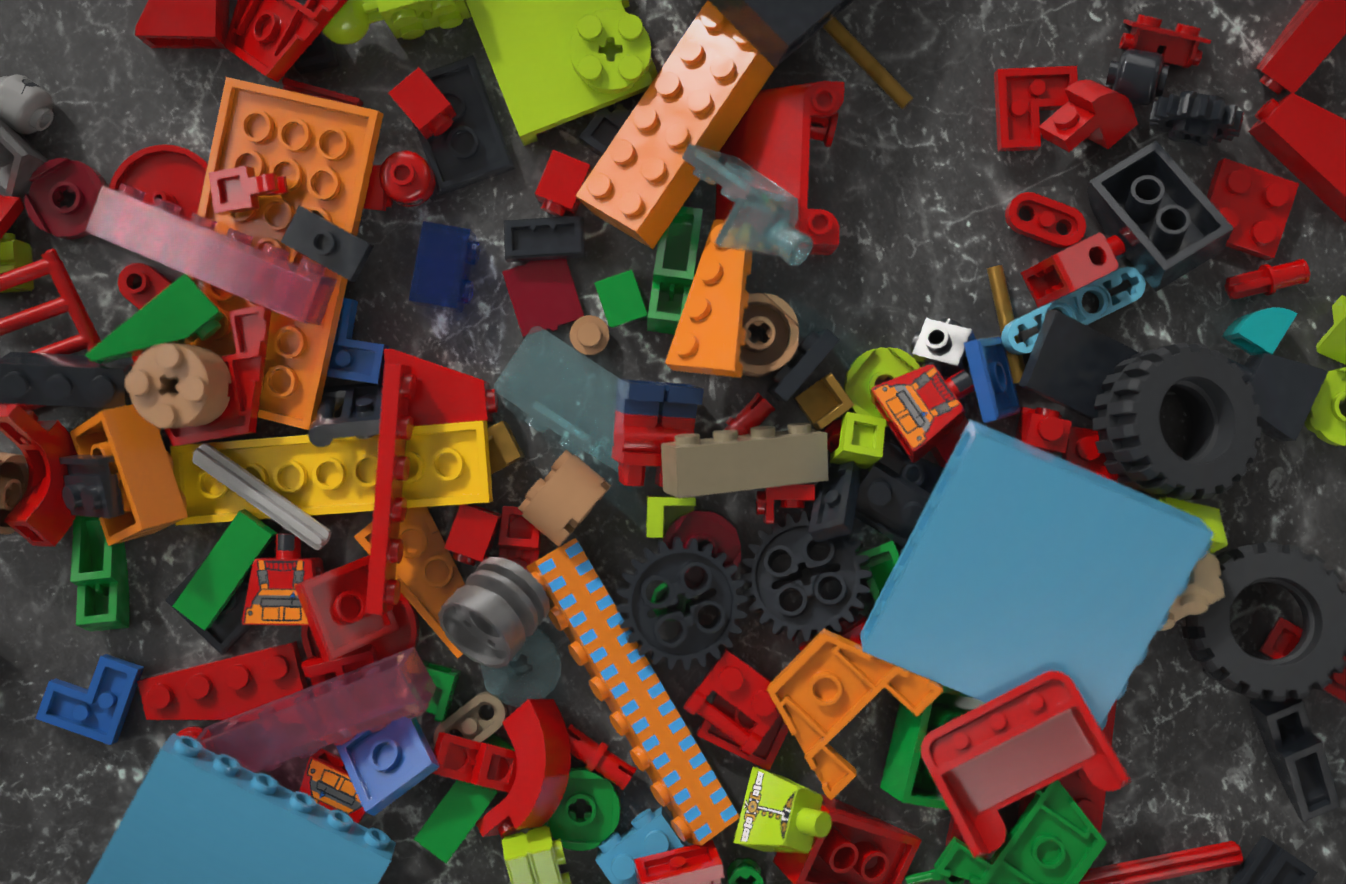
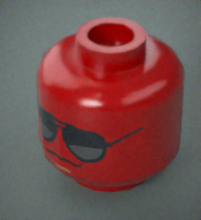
M407 150L395 152L388 156L381 165L379 173L380 185L385 194L397 204L405 207L419 206L428 201L433 194L436 184L434 172L427 161L416 152Z

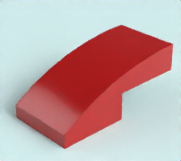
M503 506L498 542L500 547L499 557L515 562L528 571L526 566L540 558L542 532L522 516V512L518 509L519 507Z
M439 732L433 753L440 767L432 774L510 792L517 771L515 751Z

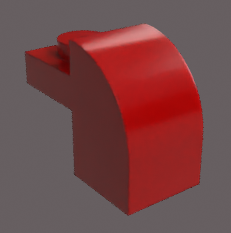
M1080 80L1065 88L1069 101L1043 122L1039 129L1045 140L1067 152L1073 150L1086 138L1109 149L1138 125L1132 103L1125 95L1096 81Z

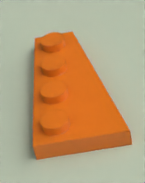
M713 220L665 362L673 371L742 378L743 364L739 361L740 346H745L746 330L742 327L743 312L744 309L748 308L749 293L745 289L746 278L751 274L755 228L747 220Z
M428 507L407 508L405 520L400 522L399 539H403L404 551L401 562L396 564L395 579L400 581V592L458 659L463 653L447 638L440 625L439 612L454 592L465 585L464 580L449 550L444 549L445 542ZM372 522L354 536L369 555Z

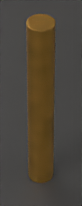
M835 17L823 27L901 109H904L913 100V97Z
M1003 265L987 268V273L1002 335L1004 327L1015 319ZM1018 335L1014 336L1015 341L1020 343ZM1006 350L1014 384L1020 383L1025 370L1023 355H1013Z

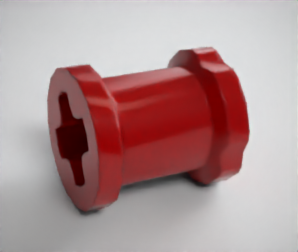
M839 112L825 118L811 117L810 123L821 125L824 128L810 125V139L822 141L825 147H831Z

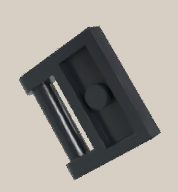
M363 383L325 387L316 421L309 428L308 438L310 442L315 446L325 447L335 438L356 437L367 439L379 434L383 385ZM340 405H343L341 417L333 418L334 412L339 409Z

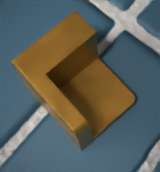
M832 373L827 374L794 398L816 430L824 428L854 406Z
M501 421L487 428L491 474L525 457L507 422Z

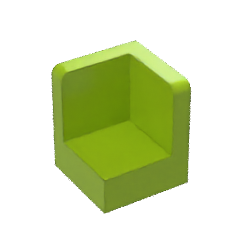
M846 412L842 416L839 447L830 454L829 462L841 465L855 461L861 469H868L879 461L883 456L886 419Z
M647 496L646 537L663 538L667 528L676 518L694 510L696 498Z

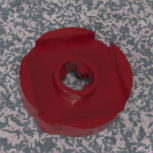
M56 158L40 165L31 175L29 181L32 184L29 189V195L25 193V207L30 219L39 229L64 240L80 239L95 232L102 225L103 221L109 218L107 211L108 185L96 169L80 161ZM65 190L76 194L75 203L71 207H61L60 202L64 199L63 192Z
M703 510L690 511L676 518L669 525L663 536L662 541L667 545L668 549L672 548L674 537L681 539L683 548L687 547L691 538L697 539L698 543L706 539L713 545L711 557H714L721 551L727 554L722 564L723 567L730 564H735L738 567L740 564L741 550L737 531L726 518L718 513ZM694 566L686 571L684 581L687 587L694 588L702 583L704 578L702 569L699 566Z

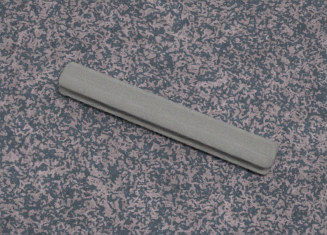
M203 443L194 451L192 458L194 464L315 550H320L327 544L331 536L330 529L208 443Z

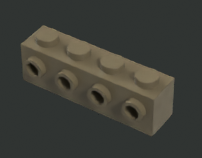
M811 423L787 424L788 430L775 432V427L759 426L752 427L751 434L738 435L737 430L714 431L713 438L700 439L699 434L675 435V442L661 443L663 492L676 498L828 481L827 432L812 429Z

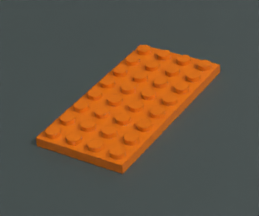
M226 77L185 274L195 282L225 316L218 321L221 327L208 339L202 341L200 338H197L194 342L185 345H196L210 349L220 357L236 354L229 311L259 305H270L272 313L258 418L309 430L311 424L316 421L318 408L322 400L348 279L283 244L281 240L299 205L350 233L358 235L384 114L373 109ZM249 166L254 168L255 176L275 173L276 177L286 176L288 193L274 196H258L260 209L226 215L214 213L208 172Z

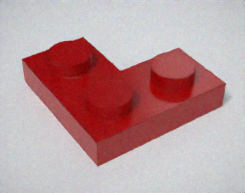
M1077 66L996 70L994 73L998 152L1037 150L1041 147L1039 111L1058 110L1069 101L1065 88L1078 81Z

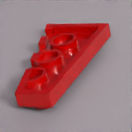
M297 641L137 681L146 720H312L315 718L306 678L301 666L302 661Z

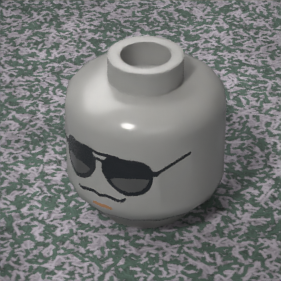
M15 74L0 77V119L15 132L22 135L45 130L51 124L54 117L51 95L26 76Z

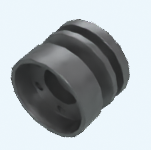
M490 557L480 563L476 571L467 578L465 585L458 588L441 607L439 612L440 625L447 638L460 652L471 660L486 667L501 668L508 665L522 648L526 637L531 636L537 626L547 617L550 611L549 598L542 585L523 567L505 558Z

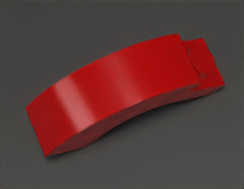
M20 404L0 405V431L21 450L29 470V480L25 494L4 521L31 545L55 547L71 527L76 515H71L70 509L67 508L63 500L62 490L65 486L63 476L69 473L67 464H60L59 461L61 457L77 454L72 437L59 420L38 421L37 415L26 406Z
M528 699L502 721L516 753V777L509 794L476 822L482 837L500 835L501 838H504L505 836L516 834L521 829L542 827L559 806L569 779L571 751L568 731L554 699Z

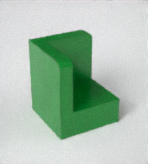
M632 270L594 282L609 327L614 328L638 319L641 321L647 320L648 314Z
M422 660L415 666L412 682L416 683L410 706L414 709L436 714L434 721L443 723L449 716L461 670Z

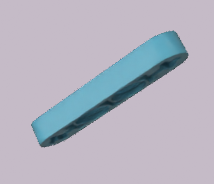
M1127 266L1117 269L1011 321L1002 331V344L1013 355L1030 353L1039 333L1026 338L1025 343H1017L1014 336L1019 334V330L1024 331L1034 326H1037L1040 332L1048 310L1058 309L1063 314L1088 325L1138 300L1145 291V279L1134 267ZM1124 280L1130 281L1131 287L1127 291L1110 296L1108 289L1121 284ZM1086 292H1092L1098 297L1099 308L1094 314L1085 311L1082 306V297Z

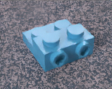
M662 806L654 812L650 808L641 812L631 821L633 827L621 835L618 832L610 834L598 846L600 850L597 851L595 861L611 884H638L634 863L636 858L689 846L687 841L683 842L677 836L671 825L672 820Z

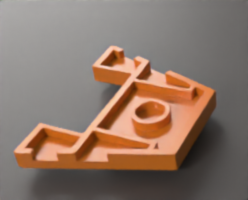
M823 629L768 685L767 691L791 734L796 737L811 770H814L819 778L825 795L832 800L856 777L857 769L828 742L883 688L888 689L913 714L918 716L943 692V686L940 683L863 652L861 645Z

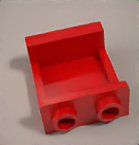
M713 840L707 841L702 846L694 844L634 859L638 884H721V878H724L723 864Z

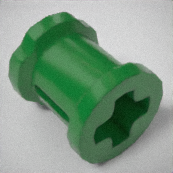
M736 858L729 864L727 868L728 884H738L739 876L747 879L750 875L753 882L751 884H764L760 866L752 858Z

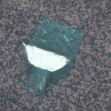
M689 143L682 159L695 167L693 174L710 184L717 182L723 187L721 194L736 202L714 243L720 247L764 256L779 255L785 262L793 266L801 264L810 254L813 240L794 228L798 221V199L739 158Z

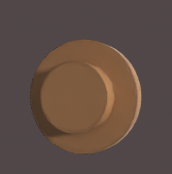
M592 315L580 317L571 327L570 341L573 347L584 355L600 353L609 342V329L606 323L599 317Z

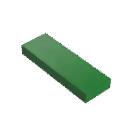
M246 509L240 510L172 607L204 631L209 629L251 571L254 560L261 557L277 533Z

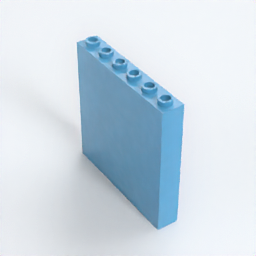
M970 420L860 633L862 650L867 654L985 703L1045 672L1059 671L1072 679L1101 730H1103L1107 723L1108 712L1115 700H1119L1124 695L1128 685V678L1135 666H1139L1145 660L1148 644L1156 631H1160L1165 626L1171 605L1177 595L1183 594L1187 589L1190 573L1198 560L1203 559L1207 555L1214 533L1198 517Z
M172 733L156 756L87 884H378L391 862L396 842L390 840L389 836L379 829H368L354 822L343 811H331L317 804L306 793L292 792L278 785V782L267 774H256L241 767L236 759L228 755H217L203 748L200 742L192 737L178 736Z

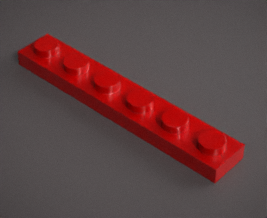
M385 363L366 600V613L382 615L393 610V604L396 605L398 603L401 590L400 581L396 580L395 577L396 564L401 562L404 551L403 539H399L400 522H404L407 512L406 498L402 497L403 481H407L410 472V459L408 456H405L406 440L411 439L413 432V418L411 415H408L409 399H413L416 392V376L411 374L412 366Z

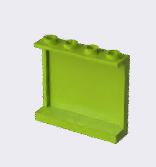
M466 0L524 146L538 141L536 136L538 133L645 92L658 74L651 58L648 71L644 77L642 76L639 81L634 83V87L623 93L604 94L590 88L573 68L570 56V43L580 19L585 15L604 9L625 11L624 8L630 6L628 0ZM609 42L606 47L600 49L599 53L606 54L607 61H615V55L622 53L623 50L616 47L614 42Z

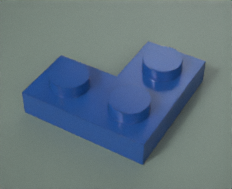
M344 298L327 377L383 385L384 349H389V346L352 340L358 301Z
M109 654L102 655L99 658L89 689L57 678L50 680L35 719L105 744L113 745L118 742L138 686L137 681L140 680L144 667Z

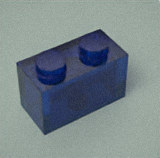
M423 221L409 301L418 306L463 313L464 304H470L474 283L469 280L471 265H477L481 246L480 242L476 241V235L471 229Z

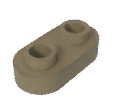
M487 691L475 695L448 716L443 723L439 724L434 732V746L436 745L439 732L449 734L453 729L459 730L463 738L482 743L502 726V721L506 719L507 706L505 701L494 692ZM490 705L494 709V716L491 718L484 717L481 714V706Z

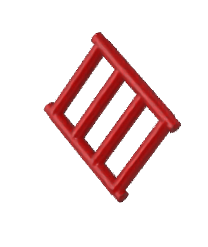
M56 249L47 250L41 255L43 258L41 260L0 274V292L50 274L61 296L1 318L0 336L69 312L79 334L30 351L29 353L70 355L87 349L89 352L101 342ZM0 403V405H10L7 403ZM20 404L32 411L47 406Z

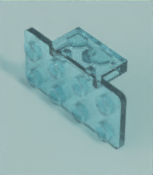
M532 327L495 382L494 389H496V393L528 414L525 422L539 432L545 434L549 428L560 435L562 438L558 444L574 455L579 456L583 450L618 472L619 462L612 459L611 455L612 446H614L617 379L619 378L542 327Z

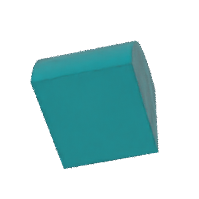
M1279 307L1248 313L1233 321L1222 337L1251 356L1262 353L1273 354L1297 313Z

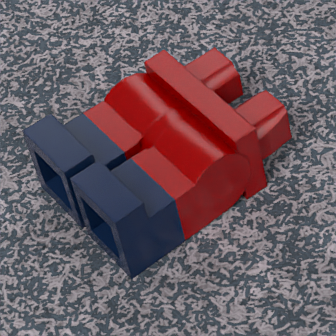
M617 379L614 446H612L611 458L619 462L618 474L620 483L626 486H644L646 466H656L655 484L663 487L661 443L675 442V435L695 434L697 406L702 405L704 388L685 383Z

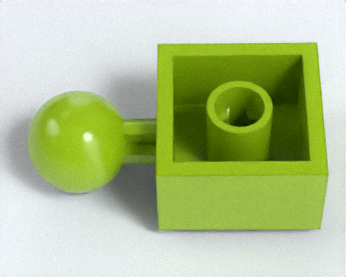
M348 0L322 32L328 39L337 44L350 45L360 41L366 35L371 23L384 20L396 39L402 37L405 40L421 37L425 34V30L439 26L443 29L457 27L463 23L464 19L471 18V14L466 0Z

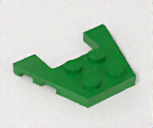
M1059 780L1035 791L1036 795L1007 834L1003 845L995 851L991 859H987L984 856L974 858L968 845L954 836L934 864V868L941 875L948 877L953 875L967 879L972 884H1078L1107 842Z

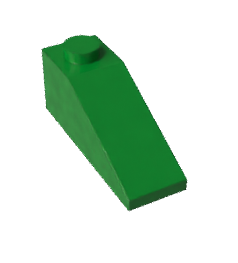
M184 273L85 355L92 362L101 365L142 355L151 347L160 344H187L194 342L197 338L204 341L221 327L218 321L225 315L195 282Z

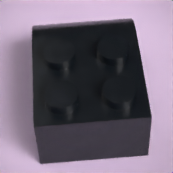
M1157 141L1147 145L1088 183V199L1097 221L1109 237L1116 235L1123 241L1126 248L1125 256L1155 292L1222 252L1234 230L1233 226Z

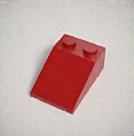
M822 795L823 802L820 811L827 812L831 817V829L828 835L824 838L814 836L812 849L808 853L777 852L773 859L775 865L793 884H902L922 840L918 836L838 799L833 798L830 800L827 796Z

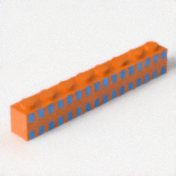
M577 539L570 540L526 566L547 594L551 608L548 613L549 618L557 630L565 632L571 642L568 645L571 656L579 666H585L592 678L589 680L592 692L600 701L605 700L612 712L609 715L612 726L620 736H626L633 748L630 750L632 760L641 771L646 770L653 782L650 786L653 796L661 806H667L674 819L671 821V825L677 836L683 842L687 841L688 843L702 846L738 820L740 816L646 656H640L637 653L639 644L637 641L628 643L626 640L631 631L629 628H620L618 623L623 617L620 612L616 611V605Z

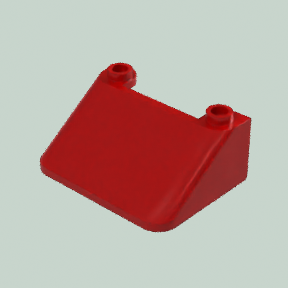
M818 81L760 90L718 152L715 220H747L755 228L753 252L832 255L839 246L840 229L835 216L826 210L807 209L811 117H830L840 109L844 100L845 82Z
M1059 671L1045 672L929 732L921 744L922 758L974 858L983 857L999 849L1005 842L1007 829L998 810L1083 768L1091 783L1104 791H1115L1132 783L1074 682L1069 676Z

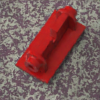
M1139 14L1137 21L1124 19L1123 23L1132 26L1130 34L1123 33L1119 48L1157 53L1159 45L1165 46L1162 53L1164 62L1189 68L1191 65L1198 66L1201 61L1203 52L1198 49L1199 43L1210 44L1211 40L1199 36L1201 28L1177 23L1175 30L1160 27L1162 19Z

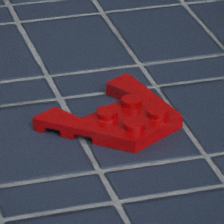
M237 0L224 47L266 77L279 82L348 0H307L305 5L296 0Z
M259 305L229 311L236 354L221 357L227 365L231 377V383H228L227 397H230L228 406L216 420L209 424L195 427L164 428L173 446L256 432L272 313L270 305ZM141 355L131 357L134 364Z

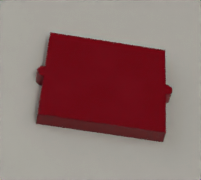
M566 259L529 261L527 264L502 271L523 338L549 329L556 332L559 326L574 322L584 316Z

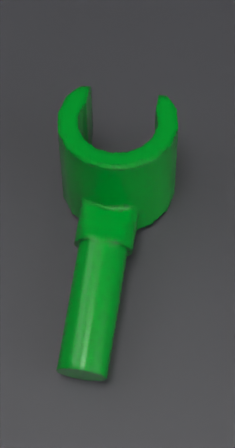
M935 869L905 876L907 884L939 880L944 881L946 884H963L965 879L953 875L951 877L941 875Z

